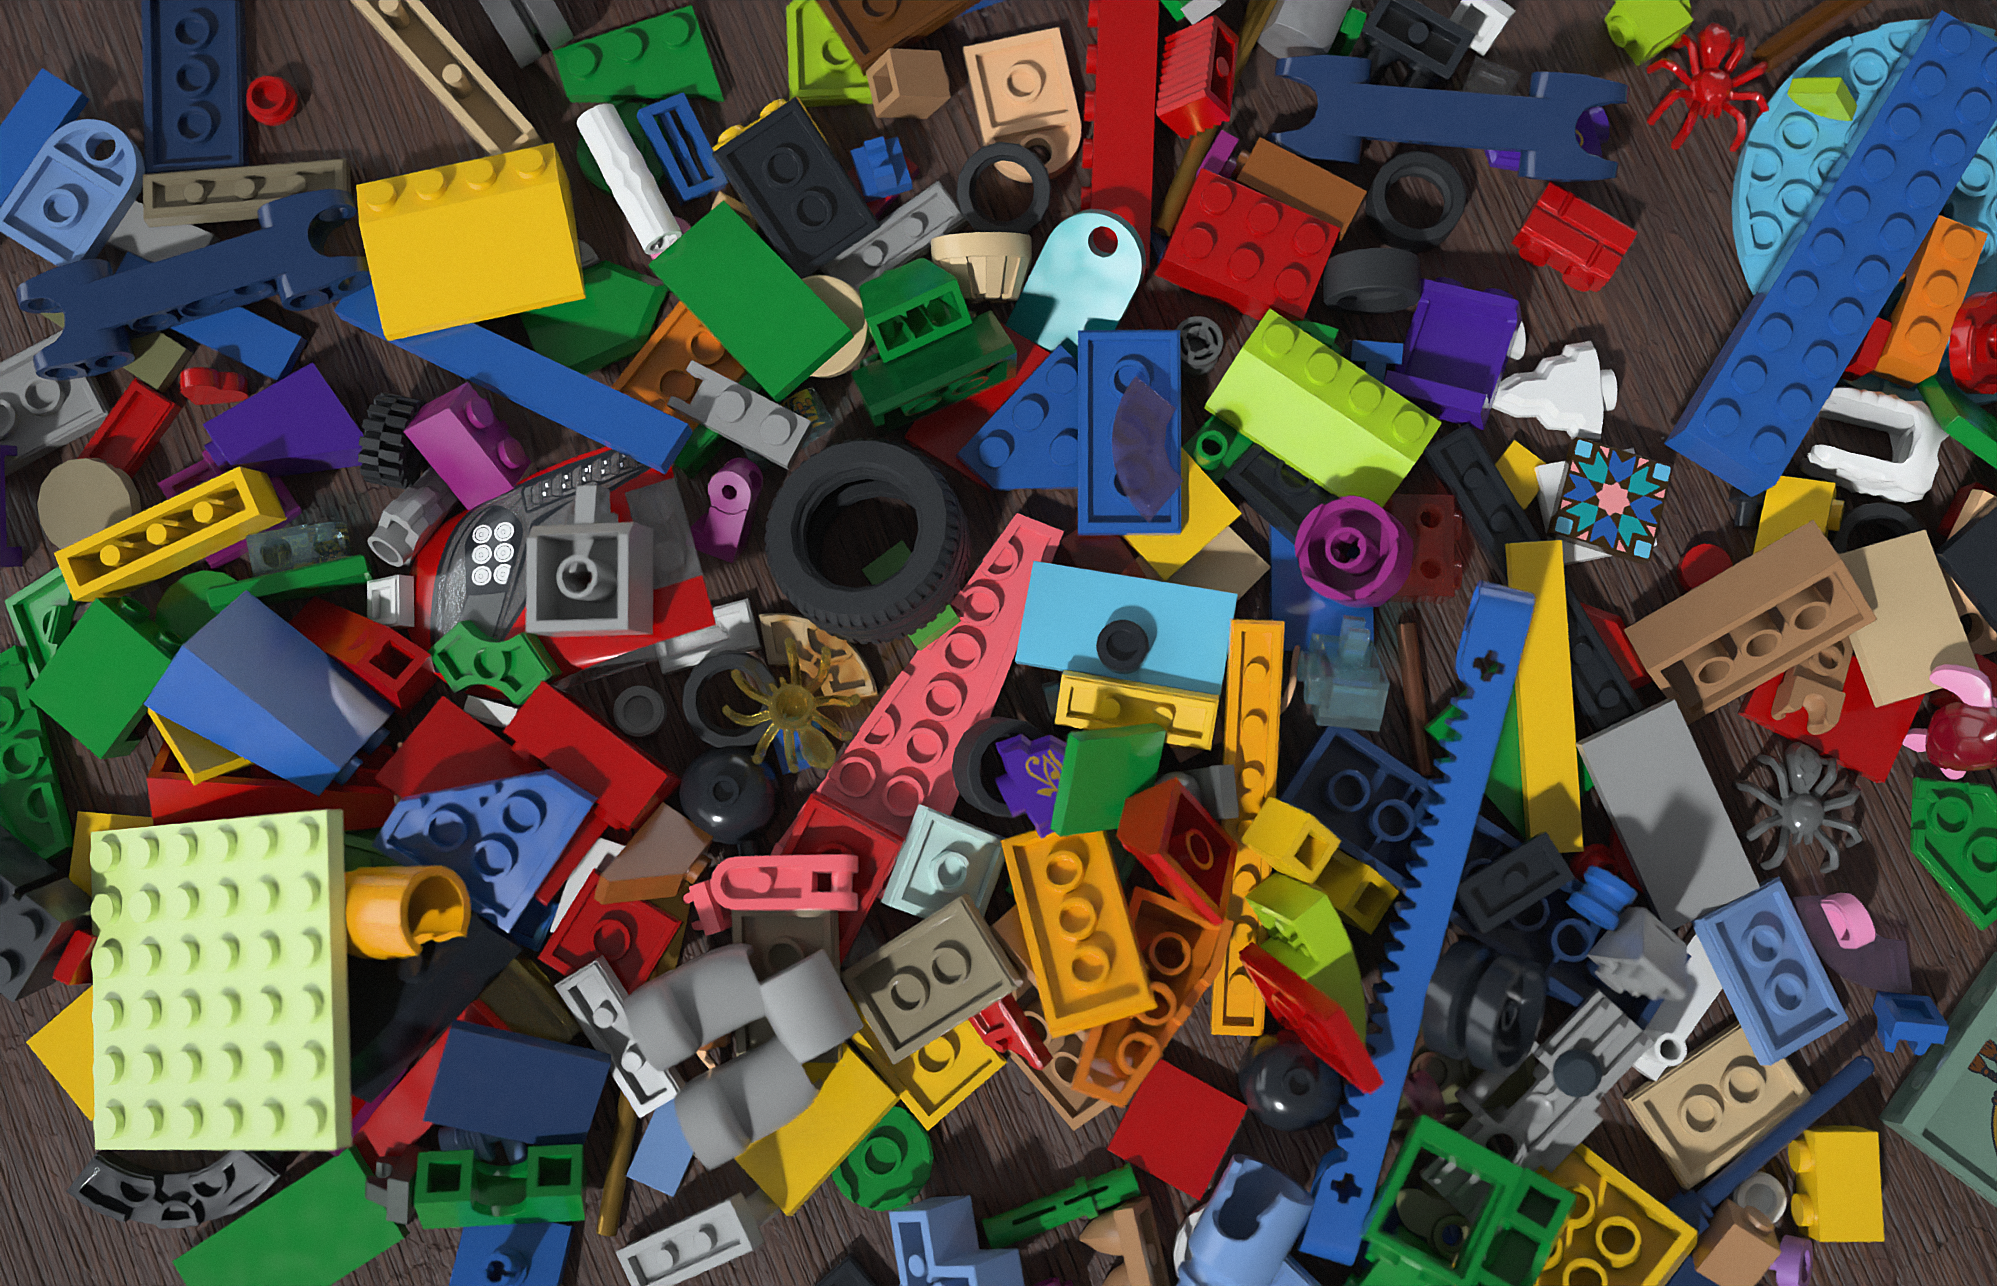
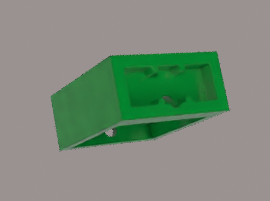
M1425 1115L1414 1118L1358 1236L1370 1242L1367 1252L1379 1260L1396 1268L1400 1260L1420 1270L1417 1280L1426 1286H1471L1524 1169ZM1420 1147L1491 1184L1452 1269L1381 1230Z

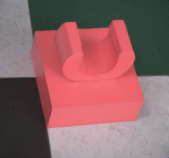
M711 878L689 886L690 892L682 898L684 904L694 902L700 920L691 923L694 930H704L705 936L732 927V910L723 907L715 900L711 892Z

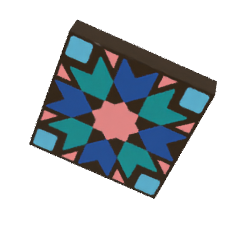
M1575 437L1570 441L1546 536L1642 565L1650 562L1674 466Z

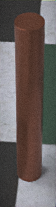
M1416 623L1396 625L1413 771L1421 776L1434 775L1430 735L1424 729L1428 724L1417 627Z

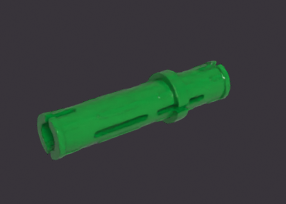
M1130 1163L1089 1180H1086L1085 1176L1074 1179L1075 1185L1030 1201L1027 1204L994 1217L982 1219L991 1248L1000 1249L1087 1215L1089 1220L1099 1216L1098 1210L1131 1197L1142 1195Z

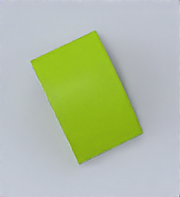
M1276 871L1245 896L1270 935V938L1259 947L1339 1004L1366 1048L1365 1003L1359 969L1351 943L1337 912L1325 893Z

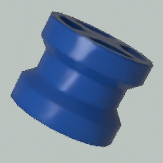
M1589 866L1584 873L1585 884L1580 891L1572 892L1567 900V904L1595 924L1607 930L1615 931L1620 924V911L1624 906L1631 905L1634 902L1637 893L1614 875L1598 867Z

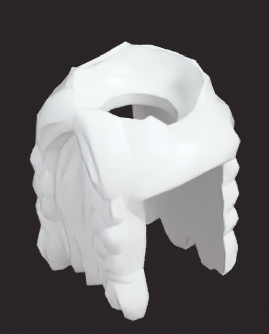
M1852 387L1834 388L1817 416L1888 432L1893 450L1892 462L1850 453L1832 446L1815 445L1812 447L1811 453H1808V458H1802L1800 461V470L1810 477L1824 478L1826 481L1836 483V486H1842L1851 493L1858 492L1860 494L1865 493L1871 496H1879L1888 502L1907 503L1923 499L1924 494L1932 488L1933 480L1939 467L1937 454L1940 444L1949 436V434L1943 431L1931 409L1922 401H1905L1896 394L1886 395L1881 391L1858 390Z

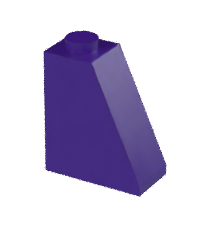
M313 362L203 424L212 440L205 444L204 447L221 472L229 467L233 470L240 466L265 472L269 478L362 465L361 462H358V454L362 451V446L359 445V438L364 435Z

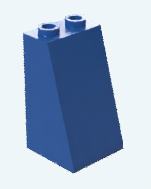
M247 590L240 594L181 647L144 703L152 711L317 796H320L333 781L343 786L363 763L356 756L362 750L370 756L390 734V731L383 727V725L396 710Z

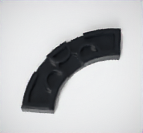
M101 1149L93 1156L66 1192L91 1209L121 1222L133 1220L141 1223L155 1224L158 1228H185L199 1226L203 1222L237 1212L271 1187L287 1168L265 1150H231L224 1157L206 1166L183 1171H163L134 1164L116 1155L109 1149Z

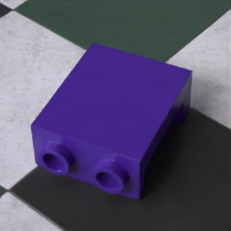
M1437 277L1435 281L1421 278V299L1418 302L1403 345L1402 364L1396 366L1394 372L1387 370L1383 384L1434 418L1462 425L1469 423L1473 428L1484 430L1522 321L1520 302L1514 299L1508 292L1500 289L1487 288L1484 292L1464 288V285L1459 281L1447 277Z

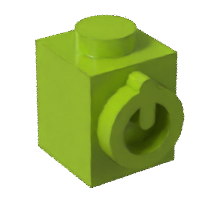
M1614 0L1616 3L1604 19L1608 25L1611 39L1619 47H1624L1637 67L1669 47L1694 21L1691 17L1692 12L1689 0Z

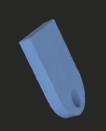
M83 119L62 126L48 138L0 207V232L57 267L84 259H96L142 189L145 166L137 145L120 129L105 121ZM105 140H114L115 151L112 156L106 160L97 161L95 159L97 146Z

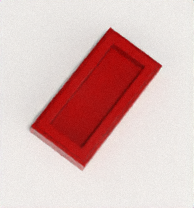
M134 378L77 459L99 458L108 461L106 463L111 464L115 468L122 469L132 480L182 410V407L144 382Z

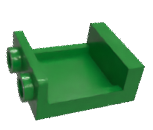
M128 596L96 597L25 692L29 699L99 759L129 756L141 739L132 731L148 711V707L144 703L181 647L186 643L177 633L159 627L148 617L150 614L149 610L142 603Z

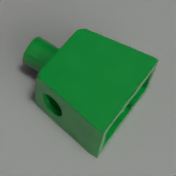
M925 258L914 260L896 269H888L881 273L879 277L867 281L859 287L864 317L884 363L973 323L955 276Z

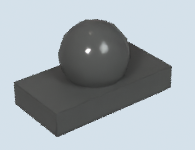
M1218 765L1157 775L1158 780L1154 786L1176 777L1215 820L1239 818L1234 765Z

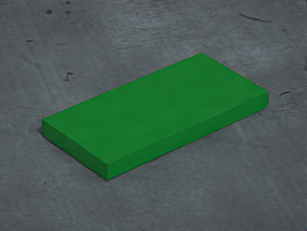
M724 200L648 264L661 282L777 404L854 338L852 331Z
M354 1144L344 1150L338 1157H333L176 1258L172 1263L187 1286H330L404 1239L410 1232L405 1224L386 1220V1207L365 1198V1179L368 1175L374 1176Z

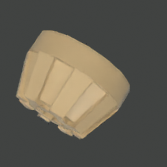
M1008 232L960 233L935 237L931 239L932 263L955 276L964 301L967 304H981V302L988 301L997 304L1006 303V301H1017L1023 290L1032 262L1031 237L1026 234Z

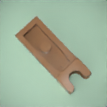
M1849 636L1786 670L1784 682L1778 685L1772 706L1771 715L1773 719L1781 720L1786 716V713L1795 712L1803 706L1809 715L1807 730L1811 734L1818 735L1828 732L1838 723L1846 695L1842 691L1854 650Z

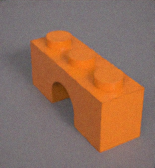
M1938 215L1899 279L1900 282L1906 284L1905 289L1895 309L1885 319L1892 323V330L1877 367L1869 372L1870 374L1909 389L1937 373L1950 338L1956 313L1963 303L1987 238V233Z

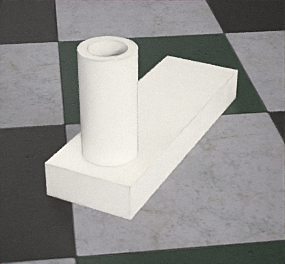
M1692 928L1683 941L1687 945V953L1691 955L1687 963V995L1682 1001L1664 999L1644 1031L1655 1043L1632 1065L1637 1071L1653 1081H1657L1667 1066L1678 1065L1684 1060L1687 1053L1685 1040L1722 990V986L1694 928Z

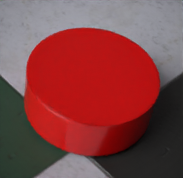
M1700 544L1689 549L1681 556L1677 565V576L1680 584L1689 592L1693 588L1702 585L1733 567L1729 555L1722 548L1712 544Z

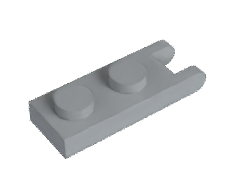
M690 361L686 371L692 376L703 380L690 404L680 398L671 396L666 406L789 470L813 427L812 422L695 361Z

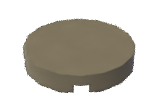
M99 458L67 460L51 470L41 484L37 505L41 526L49 540L60 550L142 512L139 493L130 476L122 469L115 468L111 464L106 463L108 461Z

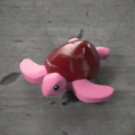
M1945 664L1936 667L1931 672L1930 681L1957 694L1963 702L1950 703L1937 710L1932 716L1927 729H1909L1903 745L1917 752L1926 751L1930 763L1940 767L1945 776L1951 780L1962 778L1966 771H1979L1997 767V698L1992 695L1991 683L1988 677L1978 670L1960 665Z

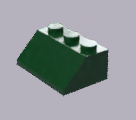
M991 310L981 315L978 314V311L969 312L972 324L886 363L882 361L879 353L873 354L859 362V369L851 372L852 378L879 438L1016 377L1017 351Z

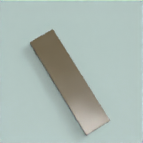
M346 158L144 174L143 220L151 228L259 219L257 211L261 206L290 195L322 189H340L351 193L350 166Z

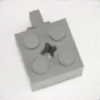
M601 485L576 486L575 515H568L567 525L532 527L527 537L526 632L551 637L653 634V529L634 522L618 523V515L610 512L609 489L606 487H601Z

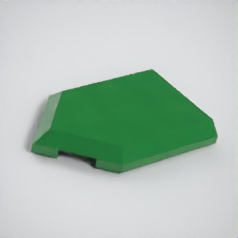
M604 260L582 270L586 294L585 299L519 313L536 353L587 376L639 353L647 343L653 332L652 327L661 304H664L669 289L661 280Z
M1913 778L1910 851L1978 929L1985 930L1997 919V793L1989 784Z

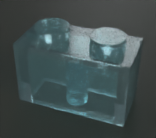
M1343 615L1340 636L1312 633L1308 651L1300 652L1297 679L1304 682V703L1311 705L1316 725L1369 731L1380 730L1390 684L1372 640H1369L1370 631L1369 629H1364L1366 623L1364 617Z

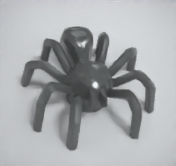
M1795 742L1786 749L1784 766L1775 756L1758 754L1757 761L1770 765L1775 771L1781 796L1776 799L1757 784L1741 779L1732 781L1733 789L1749 792L1772 807V816L1762 820L1751 829L1736 834L1740 844L1753 841L1771 827L1777 826L1781 829L1779 846L1774 856L1758 864L1760 871L1765 872L1778 867L1783 862L1788 853L1790 834H1793L1792 844L1798 845L1802 837H1804L1805 845L1813 843L1814 835L1829 852V861L1821 865L1820 872L1829 873L1837 870L1840 864L1839 849L1820 826L1825 825L1849 832L1851 837L1845 840L1846 848H1851L1861 842L1862 835L1854 823L1824 814L1826 811L1854 804L1862 788L1845 782L1844 790L1849 792L1848 795L1821 802L1820 798L1836 781L1838 775V763L1835 758L1819 756L1812 748L1800 742ZM1822 767H1827L1828 772L1812 793L1809 792L1819 778ZM1788 782L1792 788L1791 792L1789 791Z

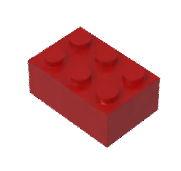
M1201 168L1179 214L1154 275L1259 321L1263 319L1269 309L1289 322L1302 321L1341 228Z
M543 680L503 730V732L516 741L511 749L525 761L535 767L539 764L547 770L552 768L598 798L596 803L599 805L593 812L617 830L621 827L626 831H630L631 828L640 829L662 802L665 804L670 802L681 786L682 778L569 692Z

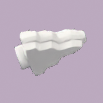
M1591 341L1569 344L1563 348L1561 355L1543 358L1534 372L1516 373L1501 381L1492 408L1515 418L1536 417L1546 429L1567 431L1572 440L1575 437H1580L1590 441H1599L1601 439L1603 412L1613 410L1616 405V377L1611 369L1600 370L1596 349Z

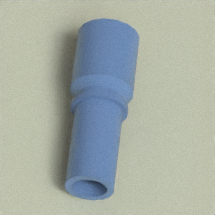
M1234 1155L1188 1238L1192 1257L1190 1260L1180 1263L1177 1269V1275L1180 1279L1176 1286H1271L1315 1205L1314 1198L1299 1183L1273 1166L1248 1155Z

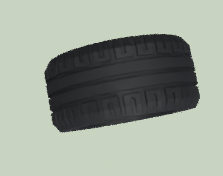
M876 437L866 440L864 438H856L854 441L849 439L845 440L842 444L839 442L832 444L831 447H825L820 450V453L811 455L808 460H804L800 464L798 469H794L791 472L792 475L789 478H786L783 483L784 486L776 493L777 498L773 499L771 505L773 509L769 511L767 516L769 520L766 522L765 528L767 531L764 540L767 544L765 552L768 555L767 562L771 568L770 572L776 579L775 582L781 589V592L815 626L826 631L831 636H836L841 640L847 639L853 643L858 641L861 644H869L870 642L881 644L882 641L888 643L892 642L894 638L899 640L905 638V635L909 634L911 636L916 633L918 628L922 630L927 627V623L935 621L937 619L936 615L938 613L942 614L946 610L947 604L950 605L954 600L953 595L957 594L961 589L960 584L965 579L964 572H967L969 567L968 560H970L971 553L969 551V548H971L969 536L971 534L967 526V517L958 498L940 471L925 456L923 457L920 452L912 450L911 447L905 444L901 445L900 442H889L888 439L883 438L879 440ZM879 496L903 500L916 509L919 530L912 554L898 572L879 584L860 588L835 585L826 579L823 574L820 552L826 531L839 513L860 500Z

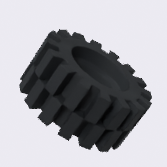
M381 393V395H377L374 398V405L370 404L367 410L369 418L363 420L364 436L359 438V445L362 446V451L358 454V462L362 463L359 470L361 475H364L363 479L366 482L406 490L407 487L413 486L421 477L420 470L424 471L427 464L425 457L403 431L422 406L426 404V401L389 393Z

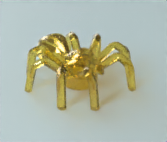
M791 637L786 638L784 643L790 667L791 684H787L784 677L779 678L781 684L779 689L773 683L769 684L768 686L773 692V696L754 688L744 679L738 669L731 671V676L737 686L750 698L769 706V709L752 716L737 713L725 705L722 709L724 714L731 721L745 726H754L770 719L773 721L760 739L755 754L752 756L755 764H760L764 761L769 744L778 731L783 729L785 756L788 768L792 773L795 774L799 771L795 752L794 731L798 732L800 750L806 762L815 768L831 769L835 762L836 750L831 741L815 728L811 721L814 720L841 741H849L853 738V734L851 731H845L817 711L816 707L831 705L853 707L860 703L861 698L857 694L851 696L829 695L813 697L812 694L826 681L829 673L831 651L828 646L821 648V662L817 676L805 687H802L801 668L795 640Z

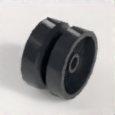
M1464 938L1453 943L1440 958L1431 976L1424 999L1421 1022L1423 1039L1429 1050L1458 1060H1464L1469 1057L1473 1066L1502 1076H1509L1518 1070L1531 1051L1544 1016L1547 983L1546 974L1541 963L1511 953L1499 956L1496 949Z

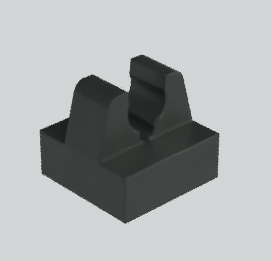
M408 1144L402 1156H381L376 1161V1177L370 1175L366 1177L365 1198L387 1208V1221L408 1224L416 1210L414 1197L418 1152H429V1148Z

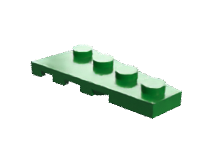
M14 645L0 654V825L46 862L50 863L73 849L74 836L41 708L25 695V692L34 682L32 672L23 648Z

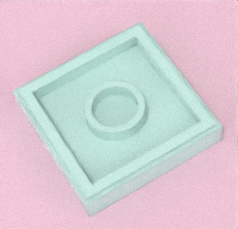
M918 804L905 838L907 840L898 856L881 902L926 919L960 896L968 893L982 917H984L1005 862L1001 840L1006 838Z

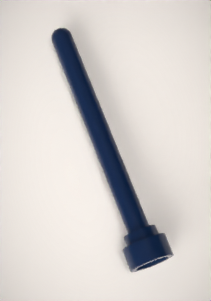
M1864 1055L1854 1058L1696 1193L1690 1190L1685 1195L1678 1192L1663 1206L1695 1229L1699 1236L1710 1227L1707 1221L1714 1216L1711 1210L1874 1072L1875 1065L1872 1059Z

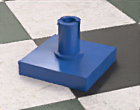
M545 1222L463 1227L449 1286H561L575 1226Z

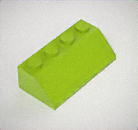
M1271 309L1267 311L1204 406V409L1256 444L1262 446L1280 460L1285 461L1286 464L1307 478L1314 480L1316 484L1331 494L1334 493L1338 497H1363L1382 508L1414 466L1442 424Z

